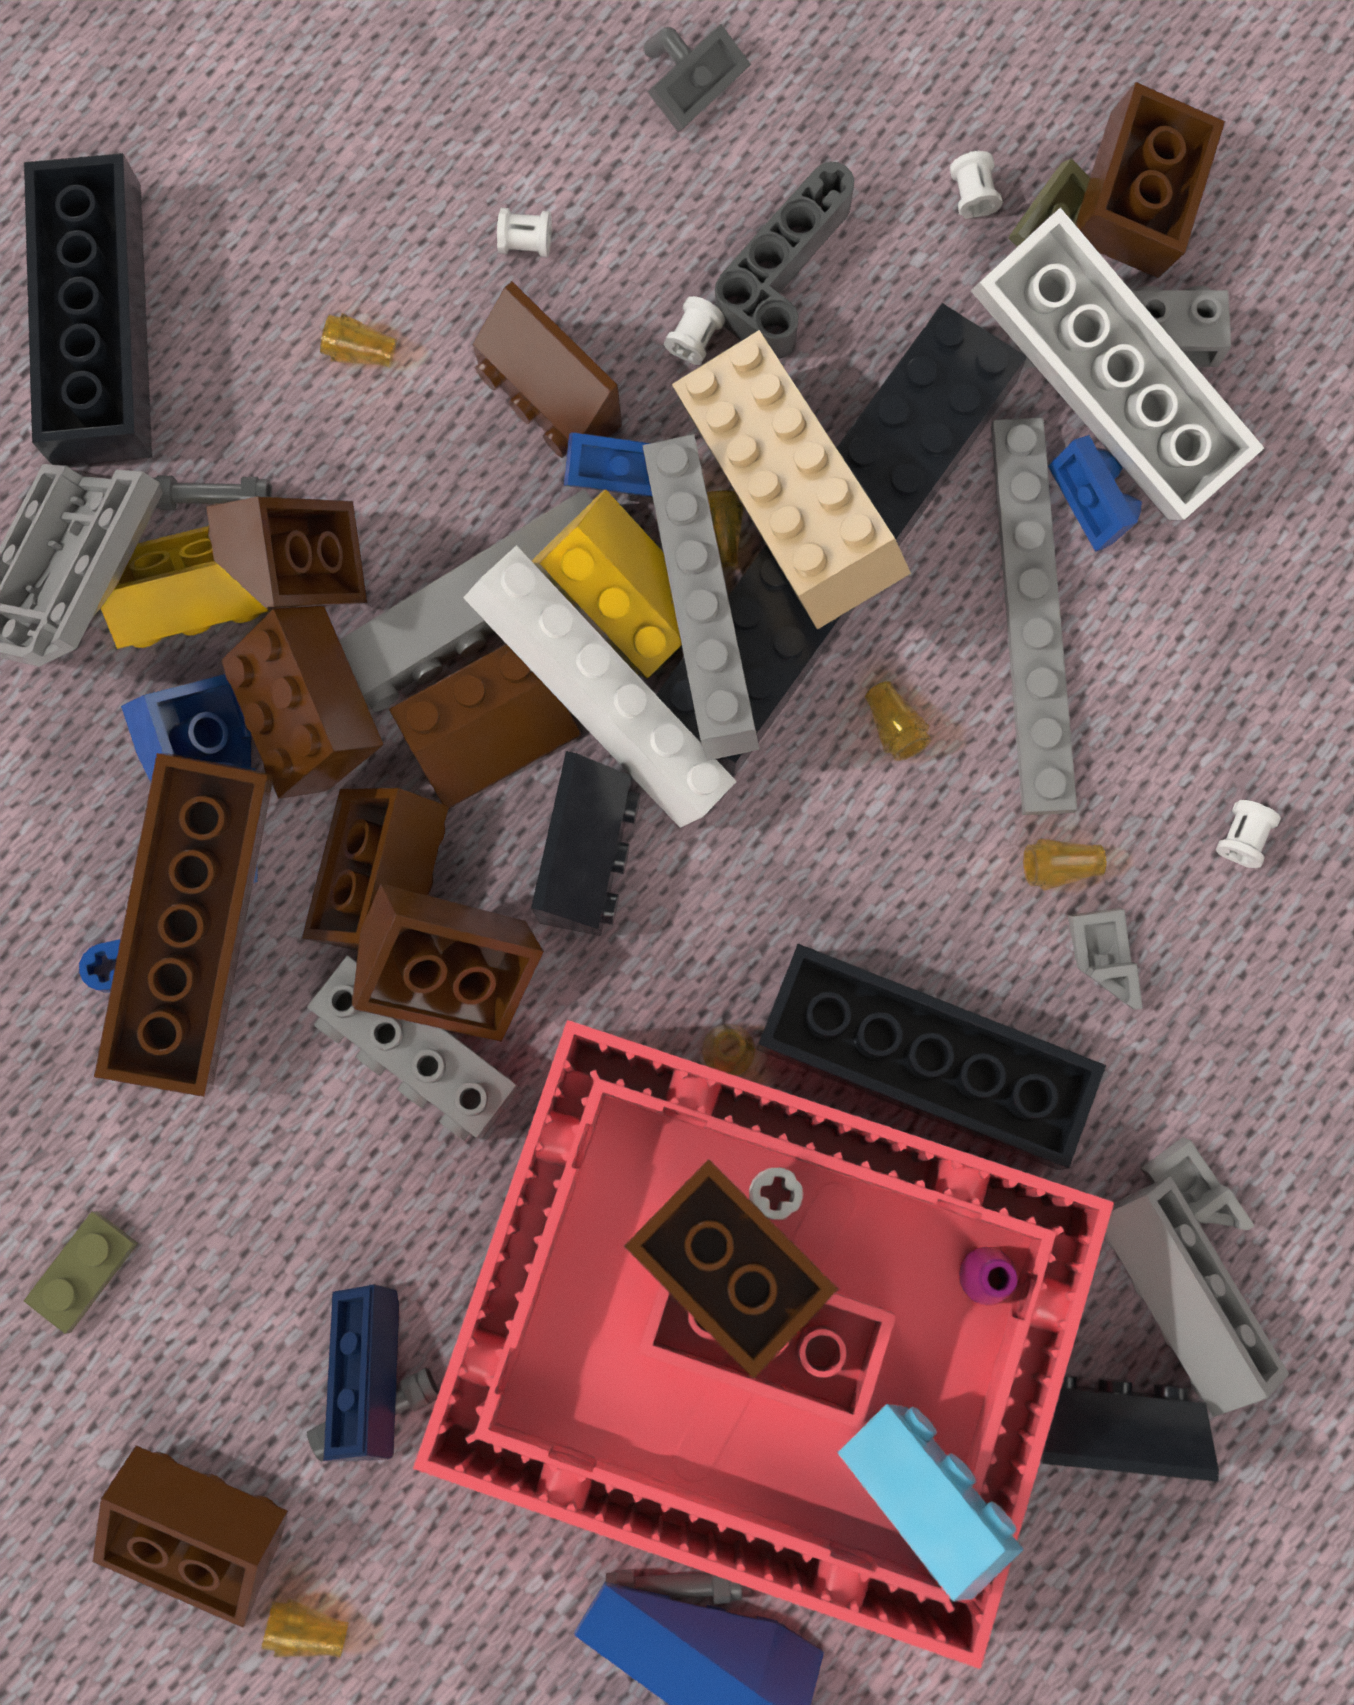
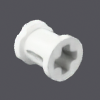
M986 151L969 152L955 159L950 165L951 177L958 182L961 197L958 203V211L965 219L995 213L1001 208L1003 203L1001 194L995 190L991 174L995 165L992 154Z
M500 208L497 224L498 253L507 254L509 249L536 251L540 257L548 258L552 233L551 212L542 211L540 216L511 214L509 208Z
M692 296L685 300L683 304L685 313L675 331L669 332L664 345L671 354L694 365H700L706 356L705 347L714 331L721 329L724 325L725 316L711 302Z
M1239 800L1232 809L1235 818L1227 838L1219 841L1216 851L1220 856L1245 867L1260 868L1265 859L1261 852L1270 830L1278 826L1281 817L1273 809L1265 807L1260 803Z
M768 1168L759 1172L752 1180L749 1188V1200L767 1218L773 1220L787 1218L792 1212L799 1209L803 1199L802 1185L796 1180L791 1171L784 1168ZM774 1177L781 1178L782 1188L790 1190L789 1201L779 1202L777 1210L769 1209V1199L760 1197L761 1187L772 1185Z

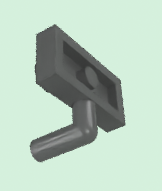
M722 24L714 28L692 50L689 49L677 31L672 27L663 28L644 44L646 56L658 58L667 52L676 63L647 93L677 131L685 128L751 65Z

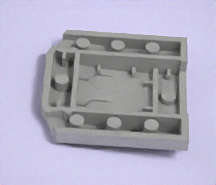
M42 464L0 546V658L40 667L77 649L91 619L117 586L163 494L158 481L143 471L116 470L112 479L83 477L67 466Z

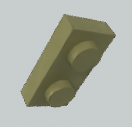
M1072 158L1060 163L1009 235L1008 239L1016 247L1059 208L1065 212L1074 224L1076 223L1090 177Z
M91 1211L23 1302L64 1334L71 1333L137 1246L138 1242L99 1212Z

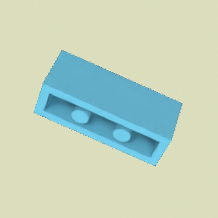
M886 1404L837 1453L953 1601L973 1599L1024 1550L1012 1536L1017 1531L1009 1516L993 1502L988 1504L984 1502L972 1487L976 1482V1478L971 1470L956 1455L950 1453L947 1456L933 1439L937 1434L935 1427L921 1411L913 1406L908 1409L904 1406Z

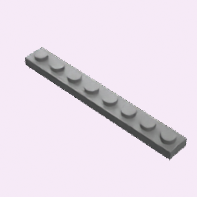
M1044 419L993 420L991 435L1022 815L1075 813L1077 801Z

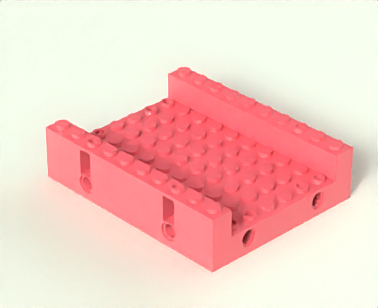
M567 1020L413 1469L981 1669L1011 1563L973 1599L953 1601L837 1452L886 1404L904 1406L908 1409L913 1406L921 1411L935 1427L937 1434L933 1439L947 1456L950 1453L956 1455L971 1470L976 1478V1482L972 1487L986 1504L989 1502L995 1503L1009 1516L1017 1530L1012 1535L1017 1541L1114 1202ZM708 1159L748 1199L752 1180L759 1172L768 1168H784L791 1171L803 1188L801 1205L797 1211L792 1212L785 1219L769 1220L839 1289L755 1378L624 1247ZM774 1177L772 1185L762 1186L760 1190V1197L769 1199V1209L777 1210L779 1202L789 1201L790 1190L782 1188V1179L779 1177ZM981 1247L999 1249L1014 1264L1017 1275L1016 1287L1008 1298L998 1304H979L970 1299L961 1286L959 1277L961 1264L965 1257L975 1249ZM999 1267L993 1268L988 1274L989 1285L996 1289L1002 1281L998 1275L1001 1270Z

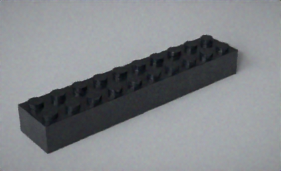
M941 303L836 447L895 537L898 546L904 541L1015 386L1027 358L1021 352L944 303ZM767 545L763 547L728 595L758 743L856 608H852L817 629ZM683 657L656 695L701 743L685 659ZM752 751L716 760L727 772L735 777Z

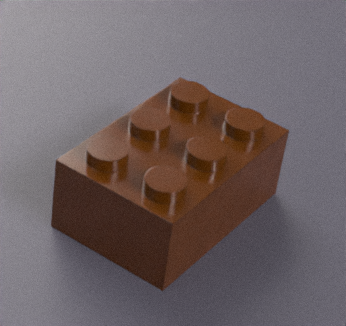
M1135 82L1110 113L1075 223L1077 228L1100 254L1156 278L1162 276L1186 252L1225 121Z
M325 606L273 609L221 660L226 679L234 691L243 713L246 727L251 732L263 761L265 773L275 774L273 788L278 799L320 793L331 789L384 745Z
M709 1159L624 1245L753 1378L761 1372L839 1290Z

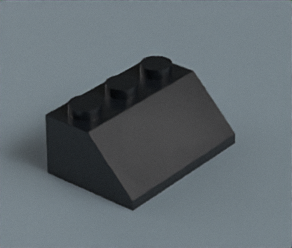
M566 751L531 910L540 924L601 936L603 925H613L619 894L610 892L614 874H624L630 843L621 841L625 823L635 824L641 793L632 792L633 782L631 775L574 752Z
M1065 1374L1040 1460L1042 1464L1218 1482L1219 1468L1207 1406L1204 1402L1188 1398L1187 1387L1154 1384V1394L1132 1392L1133 1382L1099 1378L1098 1388L1077 1386V1376Z

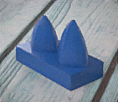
M570 433L564 486L599 491L606 489L608 492L653 497L642 446L651 443Z
M1090 435L1074 439L1048 465L1095 552L1114 544L1138 522L1142 501L1120 491L1115 479L1119 476L1123 467L1107 449L1096 448Z

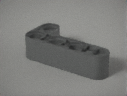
M826 162L815 168L721 273L716 281L715 306L725 316L723 327L740 340H744L760 330L778 359L786 357L793 351L796 345L799 319L796 307L780 293L849 215L855 180L847 166L839 162ZM822 195H823V196H825V198L823 199L822 209H821V200H822ZM794 227H804L809 231L805 233H796L790 229ZM769 261L776 263L778 266L766 269L758 264ZM739 296L745 298L747 302L736 305L729 303L727 299ZM777 325L786 331L781 334H771L765 328Z

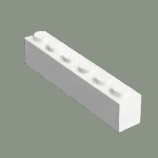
M517 545L484 574L463 597L680 828L702 818L737 782L716 759L707 761L703 746L698 739Z

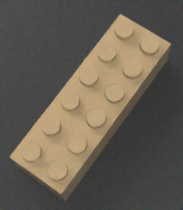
M760 330L672 384L692 421L817 629L911 574L895 537Z

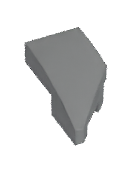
M1113 908L1068 915L1077 968L1132 1009H1143L1137 964L1131 962L1125 909Z
M1182 1137L1140 1168L1151 1184L1171 1176L1199 1223H1215L1233 1226L1242 1230H1249L1255 1226L1230 1188L1219 1183L1191 1140Z

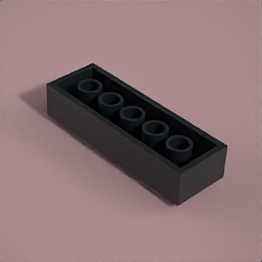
M123 153L24 162L32 443L51 465L65 466L152 458L141 185Z
M801 944L796 946L756 1049L1055 1170L1070 1168L1106 1068L1105 1064Z

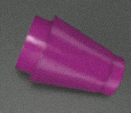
M981 1247L973 1250L965 1257L960 1267L959 1277L964 1292L970 1299L979 1304L994 1305L1004 1301L1009 1297L1017 1284V1275L1013 1262L1004 1252L993 1247ZM995 1267L1001 1268L998 1275L1002 1281L997 1289L991 1287L988 1283V1274Z

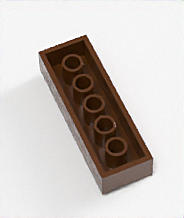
M169 753L156 754L94 1073L95 1078L205 1097L213 1087L275 774Z

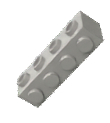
M1144 286L1132 291L1195 367H1219L1231 348L1228 290H1211L1206 286H1193L1185 290H1161L1155 286ZM1028 357L1026 358L1023 368H1037Z
M346 956L307 1006V1008L319 1016L313 1025L338 1044L344 1037L360 1048L355 1057L379 1076L388 1069L401 1079L402 1083L397 1090L419 1107L423 1108L428 1101L445 1113L439 1122L457 1137L465 1141L471 1133L474 1137L483 1139L521 1088L445 1029L355 1010L352 1005L357 962Z
M1171 1176L1114 1203L1104 1236L1105 1240L1117 1253L1132 1279L1135 1291L1146 1302L1161 1328L1165 1342L1176 1353L1190 1377L1194 1391L1206 1403L1212 1416L1215 1417L1267 1399L1286 1379L1289 1373Z

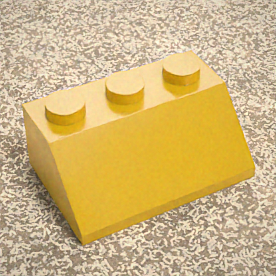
M606 489L603 490L532 562L636 674L648 679L682 645L664 552Z
M209 526L138 543L117 586L100 609L117 649L132 645L136 648L149 647L164 637L180 633L188 636L197 635L205 632L212 625L231 620L235 623L248 622L257 618L261 613L267 612L268 608H265L214 561L212 544L208 535Z

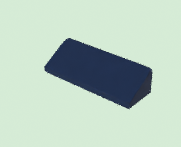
M373 1284L332 1292L323 1461H372L393 1458L399 1328L397 1290Z

